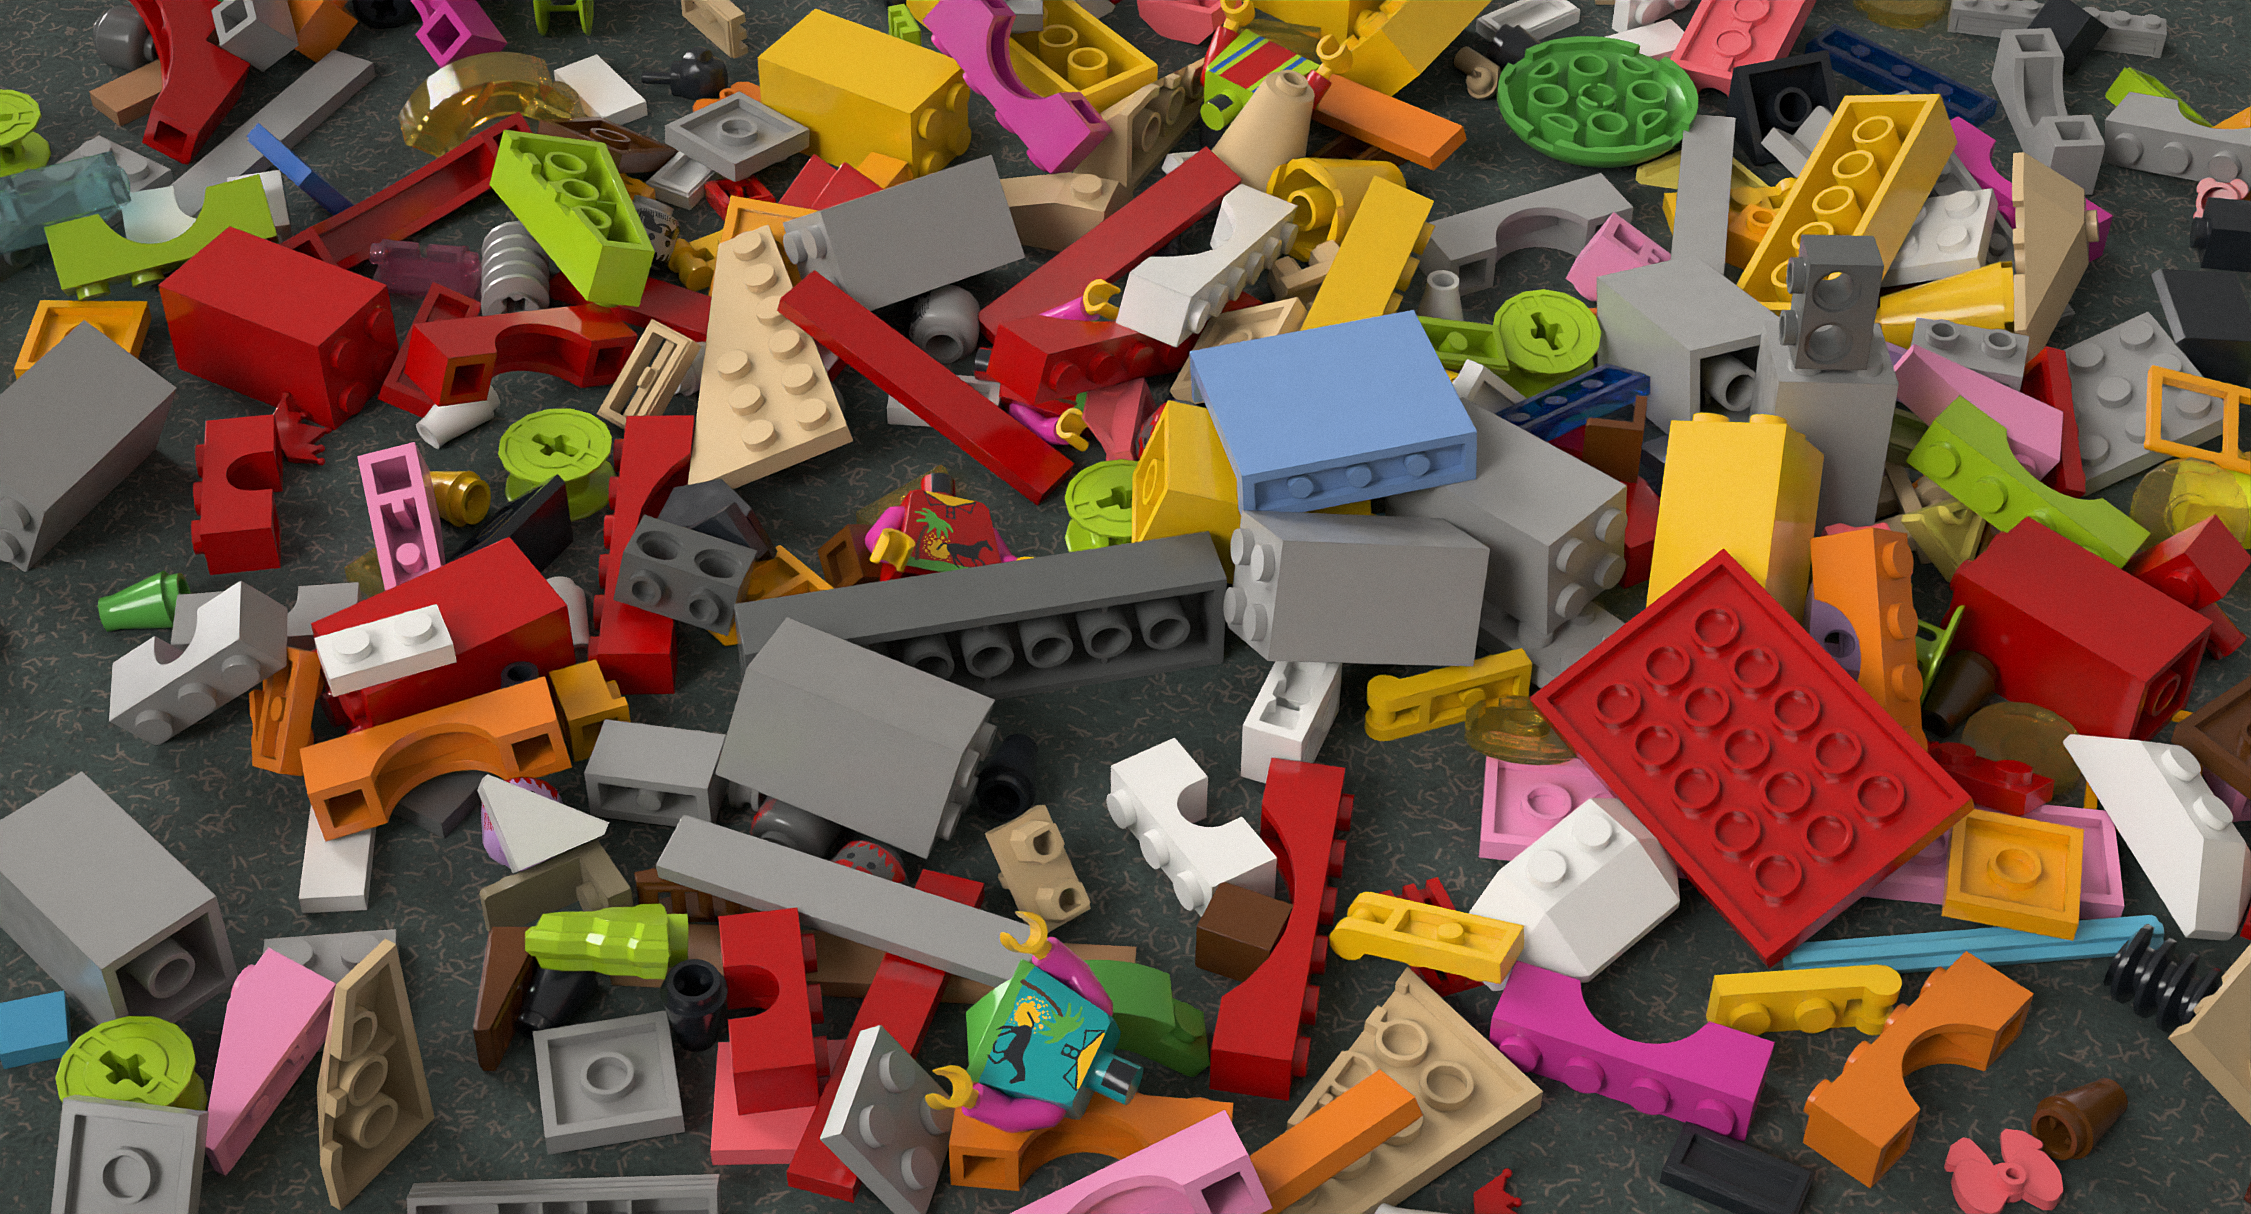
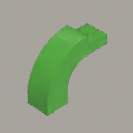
M1083 960L1090 966L1113 1001L1112 1018L1121 1031L1115 1049L1140 1054L1189 1077L1196 1076L1210 1065L1204 1012L1188 1003L1172 998L1170 974L1152 967L1125 961ZM1010 980L994 988L966 1011L969 1064Z

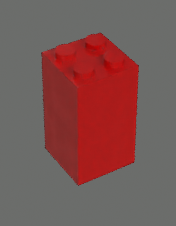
M231 226L158 285L180 370L276 408L282 399L281 394L287 391L290 393V397L287 399L289 411L298 413L305 411L307 413V420L324 427L329 426L334 431L351 415L360 412L365 403L382 388L399 352L386 284Z
M2027 516L2008 533L2005 531L1999 532L1992 539L1987 550L1975 560L1967 559L1957 568L1950 582V589L1954 591L1951 605L1941 621L1940 628L1946 630L1956 609L1960 605H1964V613L1945 658L1955 655L1960 650H1971L1983 655L1993 664L1997 671L1995 693L2068 737L2070 734L2149 742L2172 721L2173 716L2187 707L2213 621Z
M507 537L311 623L314 638L437 604L453 642L457 661L335 697L332 695L321 665L320 673L324 680L326 692L320 694L319 700L324 714L334 728L343 725L347 730L346 735L500 690L502 670L507 665L519 661L530 662L537 666L539 676H545L552 697L549 672L576 665L567 604L513 540Z

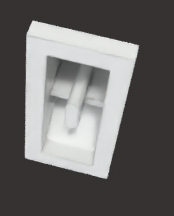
M489 774L482 778L477 790L512 873L604 835L609 822Z

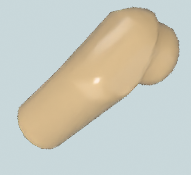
M1466 46L1460 49L1455 56L1454 66L1467 75L1468 93L1478 100H1486L1493 97L1498 89V81L1501 75L1500 67L1470 47Z

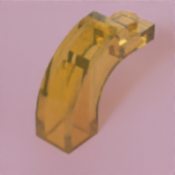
M490 52L457 60L433 73L413 92L400 111L398 118L406 145L440 157L462 144L467 135L478 125L495 117L512 115L518 111L522 116L538 121L540 119L580 118L586 116L579 95L571 86L561 81H554L552 83L544 59L522 53Z

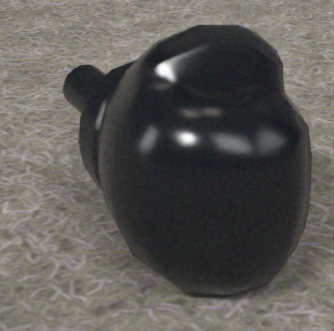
M701 46L688 50L682 61H673L670 72L643 71L641 75L643 84L670 85L673 96H680L692 101L702 98L719 99V93L723 89L728 88V73L724 62L713 56L711 50Z

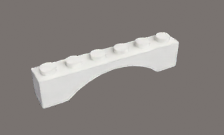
M1244 184L1238 185L1223 198L1210 242L1213 250L1176 257H1148L1129 273L1116 323L1174 347H1178L1193 332L1199 334L1211 316L1218 317L1229 300L1236 301L1247 284L1254 285L1264 269L1270 270L1273 262L1281 254L1287 255L1290 252L1298 233V225L1293 224L1298 206Z

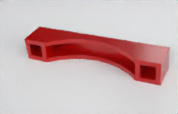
M518 111L382 191L305 229L279 245L350 271L491 191L493 188L489 184L503 131L533 132Z
M1242 290L1236 301L1229 300L1220 314L1263 305V302ZM1033 315L1002 322L998 325L986 374L1031 404L1036 405L1181 368L1190 355L1189 351L1193 350L1209 319L1199 334L1193 332L1178 347L1117 324L1116 321L1093 322Z
M694 415L627 416L624 439L614 440L615 472L620 473L619 476H610L609 506L610 510H615L614 515H605L604 545L605 549H610V553L600 554L599 585L600 589H605L604 595H595L594 627L595 630H600L599 636L589 637L588 661L596 659L605 682L615 680L621 695L675 694L679 655L675 619L615 601L613 598L623 551L644 515L657 519L673 488L688 485L695 432Z
M1271 757L1262 800L1260 838L1277 857L1276 867L1288 890L1290 904L1294 906L1285 933L1270 957L1246 981L1222 996L1211 1047L1209 1089L1289 1101L1293 1076L1306 1078L1311 1037L1301 1036L1303 1024L1313 1026L1316 1024L1321 987L1310 985L1312 974H1325L1329 936L1319 935L1321 925L1333 926L1338 888L1328 887L1329 878H1342L1347 841L1338 840L1337 834L1338 830L1350 832L1355 795L1344 793L1346 769L1344 767Z

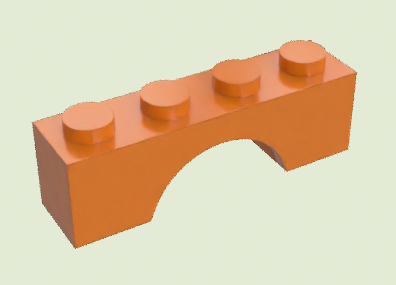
M1871 527L1811 538L1814 599L1834 606L1852 624L1858 637L1861 652V665L1857 683L1927 752L1928 745L1925 733L1922 730L1920 707L1923 681L1921 673L1917 668L1915 635L1918 630V617L1912 602L1910 576L1914 562L1911 549L1908 546L1907 533Z
M545 676L299 749L307 795L325 842L388 823L393 809L402 797L419 784L442 774L462 770H478L495 774L503 780L514 777L538 778L572 768Z
M1967 951L1947 970L1941 966L1937 967L1925 981L1919 998L1910 1007L1905 1003L1898 1005L1885 1022L1881 1035L1872 1044L1862 1041L1847 1059L1843 1073L1833 1083L1828 1079H1824L1815 1087L1804 1106V1113L1809 1118L1803 1143L1868 1188H1871L1910 1148L1921 1109L1909 1094L1903 1079L1915 1070L1936 1064H1957L1986 1071L2021 1035L2034 993Z
M1094 1092L1080 1120L1064 1117L1055 1127L1016 1133L1002 1131L966 1116L962 1112V1106L955 1108L949 1141L951 1185L1019 1191L1036 1169L1060 1156L1089 1152L1104 1154L1122 1160L1223 1110L1226 1111L1231 1122H1233V1103L1212 1101L1202 1097L1185 1099L1143 1095L1136 1092L1128 1105H1124Z

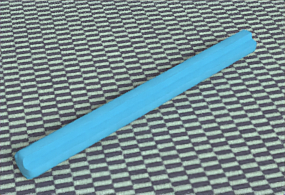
M2142 915L2079 920L2073 941L2003 927L1804 942L1783 958L1784 970L1878 964L1886 965L1893 968L1898 974L1934 971L1939 966L1947 970L1965 951L1990 966L2113 957L2146 924L2155 927L2150 947L2153 949L2158 948L2164 943L2163 937L2165 933L2163 924L2158 921L2156 916Z

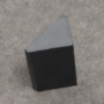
M1828 50L1733 68L1725 117L1736 118L1734 139L1755 166L1779 162L1761 144L1773 127L1794 135L1817 106H1823L1833 115L1835 114L1840 104Z
M2159 269L2152 273V279L2177 346L2204 378L2244 387L2251 371V311L2236 273Z
M556 474L500 507L445 560L446 564L510 537L535 568L542 573L574 541L564 480Z

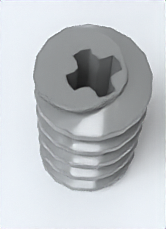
M520 221L506 222L493 228L485 237L481 248L482 316L548 309L550 303L549 255Z

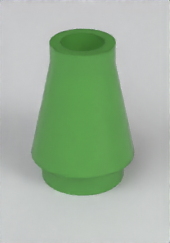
M161 571L113 595L99 598L98 610L101 622L107 632L120 629L173 628L177 595L191 594L190 588L182 573L169 575L166 571Z

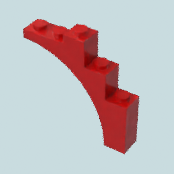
M129 0L143 18L146 27L152 35L161 63L162 91L151 108L142 143L182 164L189 165L241 97L251 64L218 47L220 42L211 10L219 5L220 1Z

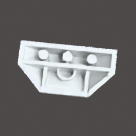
M2070 734L2063 741V744L2185 937L2220 941L2231 939L2237 933L2251 898V851L2232 823V812L2221 799L2214 796L2201 776V767L2197 759L2188 750L2179 745Z
M1589 798L1501 868L1472 907L1469 914L1523 925L1524 949L1517 958L1518 961L1578 979L1580 983H1586L1591 981L1679 907L1680 895L1677 867L1657 838L1618 798ZM1514 965L1501 985L1487 981L1482 982L1492 991L1504 990Z

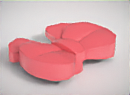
M2012 1129L2002 1131L1999 1139L2005 1163L1993 1165L1987 1155L1969 1138L1962 1137L1950 1146L1944 1169L1947 1172H1954L1951 1179L1953 1195L1959 1207L1966 1214H2000L2006 1203H2015L2021 1199L2041 1210L2050 1211L2060 1203L2063 1194L2062 1175L2055 1163L2045 1152L2041 1151L2043 1148L2042 1141L2030 1134Z

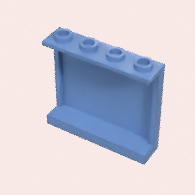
M1414 310L1189 351L1192 399L1194 403L1205 402L1237 479L1238 510L1240 514H1242V510L1307 512L1476 479L1477 430Z

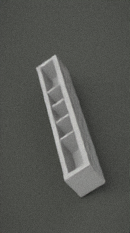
M1952 0L1948 15V32L2001 38L2002 30L2027 29L2044 4L2034 0ZM2094 7L2083 8L2109 27L2093 49L2161 58L2167 36L2166 19L2153 14L2139 16L2131 15L2121 10L2107 12L2099 11Z
M720 1174L413 1183L412 1189L407 1196V1214H722Z

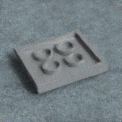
M2149 312L2064 349L2068 373L2072 381L2071 393L2075 420L2079 428L2078 441L2082 468L2086 476V493L2083 496L2090 495L2173 457L2146 450L2143 446L2146 429L2148 370L2152 365L2199 377L2203 376ZM2162 384L2161 439L2195 447L2223 434V400L2221 398Z

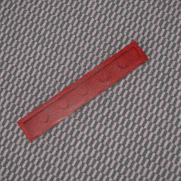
M1207 146L979 311L980 332L994 344L999 323L1039 315L1084 296L1087 286L1096 279H1102L1113 284L1220 205L1223 198L1241 184L1242 179Z
M561 270L549 282L550 298L575 306L594 304V302L585 300ZM648 277L639 307L619 305L609 309L624 322L646 329L651 319L695 342H706L712 297ZM814 339L829 380L833 382L847 363Z
M812 271L780 298L777 308L779 313L1038 506L1070 475L1075 463L817 271Z
M926 869L922 870L915 889L977 909L981 908L985 898L984 883ZM885 952L787 1170L789 1187L854 1203L862 1181L820 1140L859 1033L861 1030L882 1025L915 1060L952 973Z

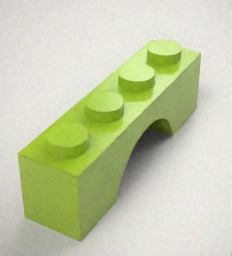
M259 174L206 187L204 203L196 221L183 234L166 242L148 244L126 239L113 231L99 214L44 227L61 289L67 296L77 294L79 301H89L111 294L109 286L131 281L133 288L160 283L165 280L164 272L180 268L229 226L276 244L280 243Z
M1961 395L1934 419L1906 459L1908 464L1998 530L2008 533L2028 516L2120 569L2125 567L2151 534L2103 498L2095 500L2073 498L2059 493L2037 480L2013 455L2007 441V429Z

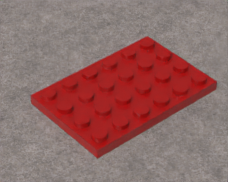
M1724 548L1529 698L1534 710L1614 798H1618L1657 838L1677 868L1769 969L1974 810L1972 797Z

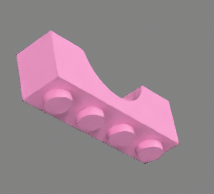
M1223 1110L1010 1214H1261L1272 1209V1206L1245 1147L1228 1114Z

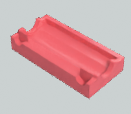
M1701 0L1670 59L1688 74L1696 87L1697 94L1700 93L1701 89L1715 88L1729 97L1733 68L1788 57L1817 0Z

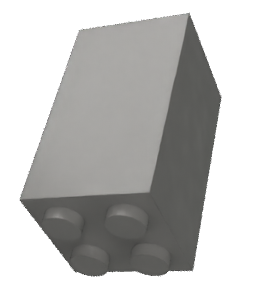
M992 155L783 222L786 232L783 236L784 248L789 260L797 265L801 280L815 270L869 311L1025 258Z
M1696 255L1598 276L1597 321L1601 330L1597 351L1598 375L1634 407L1636 395L1647 396L1646 417L1668 435L1671 420L1693 421V415L1696 413L1720 414L1728 417L1729 422L1748 423L1763 320L1779 321L1780 317Z
M85 320L0 394V560L11 562L24 572H27L156 449L177 390L174 385Z
M1763 320L1748 423H1750V417L1756 414L1782 417L1787 420V424L1796 432L1804 434L1806 440L1824 454L1814 538L1821 536L1824 527L1838 523L1852 527L1871 526L1875 523L1899 386L1880 323H1874L1867 370L1795 369L1789 347L1780 345L1779 321ZM1833 325L1822 326L1815 331H1825Z
M1461 397L1460 400L1477 430L1476 479L1385 496V516L1443 518L1489 547L1490 553L1483 599L1547 636L1566 620L1575 618L1587 603L1605 589L1613 588L1623 576L1626 567L1624 559L1625 528L1628 522L1626 514L1627 485L1468 399Z
M1242 510L1240 528L1234 530L1231 539V558L1235 564L1233 587H1229L1224 596V617L1228 623V628L1267 661L1473 666L1490 548L1443 518Z
M787 617L746 669L715 775L927 859L939 838L947 841L951 839L961 813H966L972 802L979 783V778L974 776L979 760H985L997 730V726L988 723L995 700Z
M82 771L0 820V927L99 1025L126 1016H155L170 1023H175L234 984L238 973L216 895Z

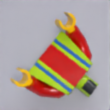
M1220 0L1226 20L1223 27L1217 26L1205 55L1200 77L1201 85L1204 88V104L1201 106V117L1209 128L1221 130L1229 123L1231 124L1270 73L1292 70L1303 75L1314 91L1313 113L1319 107L1320 101L1332 85V82L1329 81L1332 74L1340 75L1351 68L1353 64L1351 51L1346 43L1342 44L1339 48V43L1334 35L1323 37L1317 44V55L1322 61V64L1319 65L1247 29L1241 34L1237 33L1239 27L1246 26L1254 19L1255 9L1252 0H1244L1243 5L1237 9H1234L1237 0Z

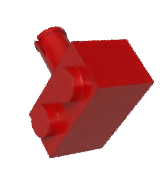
M2216 514L2132 557L2122 569L2213 621L2206 648L2210 651L2214 660H2220L2223 656H2228L2246 640V635L2239 631L2216 601L2222 599L2250 565L2251 556Z

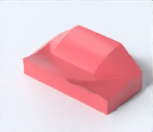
M1137 0L1139 16L1157 34L1168 39L1198 45L1213 33L1217 26H1221L1226 20L1220 0ZM1242 0L1236 1L1234 9L1242 6Z
M1143 377L1118 385L1114 384L1087 391L1082 419L1101 443L1107 454L1106 461L1118 459L1139 461L1135 448L1138 431L1158 408Z

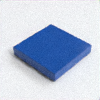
M260 123L247 135L249 139L247 141L333 216L354 206L324 177Z

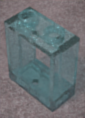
M108 151L0 177V255L48 243L44 230L46 226L99 214L104 222H106L132 200L129 195V178L125 170L117 165L113 152Z

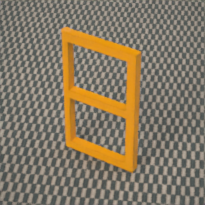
M2152 365L2148 370L2144 449L2251 475V461L2238 458L2239 403L2251 406V389ZM2162 384L2224 399L2222 454L2161 439Z

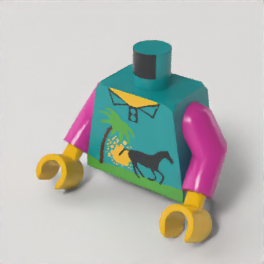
M1016 911V915L1026 920L1031 930L1028 940L1020 945L1013 936L1001 932L1000 942L1006 949L1012 952L1033 954L1032 963L1021 958L967 1070L960 1066L949 1065L932 1071L937 1075L949 1078L953 1085V1094L949 1100L939 1094L925 1095V1100L928 1106L934 1110H946L962 1106L964 1115L1002 1131L1016 1133L1055 1127L1064 1117L1080 1120L1094 1092L1128 1105L1141 1082L1143 1067L1113 1054L1121 1035V1031L1112 1018L1113 1001L1085 961L1057 938H1047L1048 929L1041 916L1033 912Z

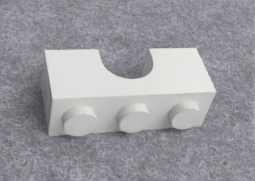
M280 170L227 178V182L259 174L279 242L282 243L293 237ZM173 186L119 194L126 239L135 242L152 244L172 240L188 230L197 219L184 214L180 210Z
M1173 738L1111 765V793L1107 795V806L1112 819L1118 827L1122 829L1128 827L1139 840L1141 851L1148 864L1154 869L1161 867L1173 882L1174 891L1182 906L1189 911L1195 909L1201 917L1216 889L1222 882L1274 898L1277 857L1243 817L1218 827H1202L1192 824L1206 818L1208 776L1180 743Z

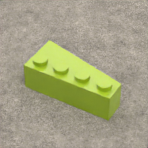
M504 130L489 185L586 301L608 308H614L619 305L639 307L655 250L606 144Z

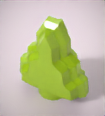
M662 904L608 907L597 911L542 914L536 926H532L525 932V951L531 956H536L541 969L595 971L606 975L637 976L642 979H665L669 968H673L676 964L688 960V915L667 914Z

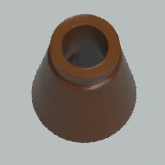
M2100 1078L2095 1082L2046 1097L2038 1104L2036 1113L2032 1117V1135L2042 1141V1151L2052 1158L2058 1160L2081 1159L2089 1154L2119 1116L2126 1111L2128 1106L2127 1096L2117 1082L2109 1078Z

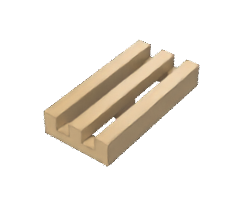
M681 0L682 16L730 58H737L748 53V46L741 41L747 38L746 29L740 25L746 22L745 13L730 0Z
M651 319L597 415L624 430L627 416H662L702 346L692 339ZM663 339H666L651 367H648ZM639 386L638 390L636 391L634 397L629 403L624 414L621 415L620 413L626 405L635 387Z

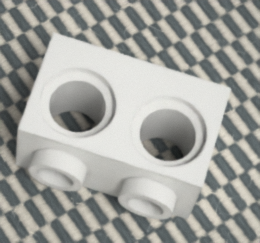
M1275 661L1243 724L1241 777L1266 783L1271 757L1314 763L1339 711L1342 663Z

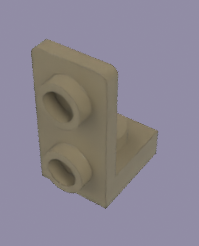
M597 839L572 850L562 852L556 857L517 874L504 877L498 882L484 887L479 893L488 933L492 931V927H520L540 918L542 914L552 913L579 901L583 911H597L608 907H634L631 887Z

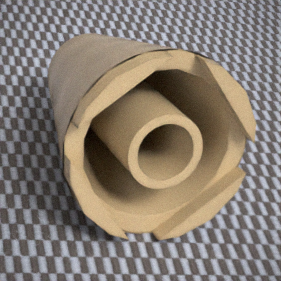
M1282 70L1268 74L1211 150L1242 179L1241 184L1266 193V186L1274 169L1294 158L1306 156L1314 102V91L1308 84L1307 79L1300 73L1292 70Z

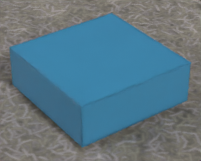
M64 990L0 1003V1060L4 1069L62 1058L72 1046L70 1010Z

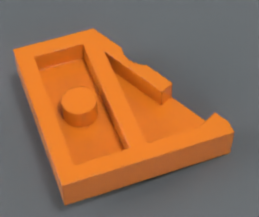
M287 646L286 667L263 680V691L253 690L249 693L250 717L253 723L251 737L252 766L279 774L303 775L299 749L314 744V734L311 728L315 700L319 698L324 685V680L320 673L321 662L317 652Z

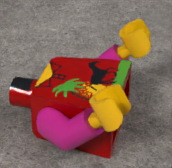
M1096 279L1087 286L1084 296L1039 315L1097 322L1096 320L1100 316L1109 320H1115L1120 308L1108 303V300L1112 295L1119 294L1121 289L1102 279ZM980 347L975 359V379L999 383L986 374L992 349ZM1000 384L999 398L1010 416L1049 445L1071 444L1080 451H1086L1089 442L1082 437H1090L1091 430L1082 419L1087 392L1033 405Z
M945 473L926 475L921 480V490L909 491L900 506L887 508L865 537L866 547L872 553L870 561L877 564L882 562L879 582L1034 558L1015 557L996 528L993 527L989 508L982 502L956 497L955 480L952 476Z

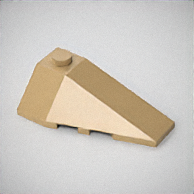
M1205 57L1139 89L1101 112L1100 116L1110 126L1112 131L1073 170V173L1092 174L1099 178L1119 181L1128 190L1133 192L1199 120L1200 105L1204 99V88L1201 85L1200 77Z
M2025 152L2013 153L2012 202L2013 207H2016V228L2013 229L2016 274H2014L2015 334L2029 336L2026 365L2046 346L2089 265V242H2099L2097 210H2087L2085 191L2082 187Z
M1067 172L1000 179L1020 243L1062 252L1133 200V193L1119 181L1099 178L1092 174Z
M386 938L336 984L318 1078L317 1101L320 1166L330 1203L340 1211L435 1118L397 946Z

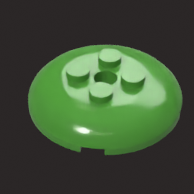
M1577 36L1554 39L1534 45L1525 50V58L1514 65L1508 63L1498 81L1497 101L1502 117L1508 127L1522 141L1536 151L1553 159L1578 166L1614 168L1647 162L1677 146L1683 140V130L1689 132L1695 123L1698 110V94L1688 74L1666 56L1657 61L1639 53L1640 45L1633 42L1607 37Z

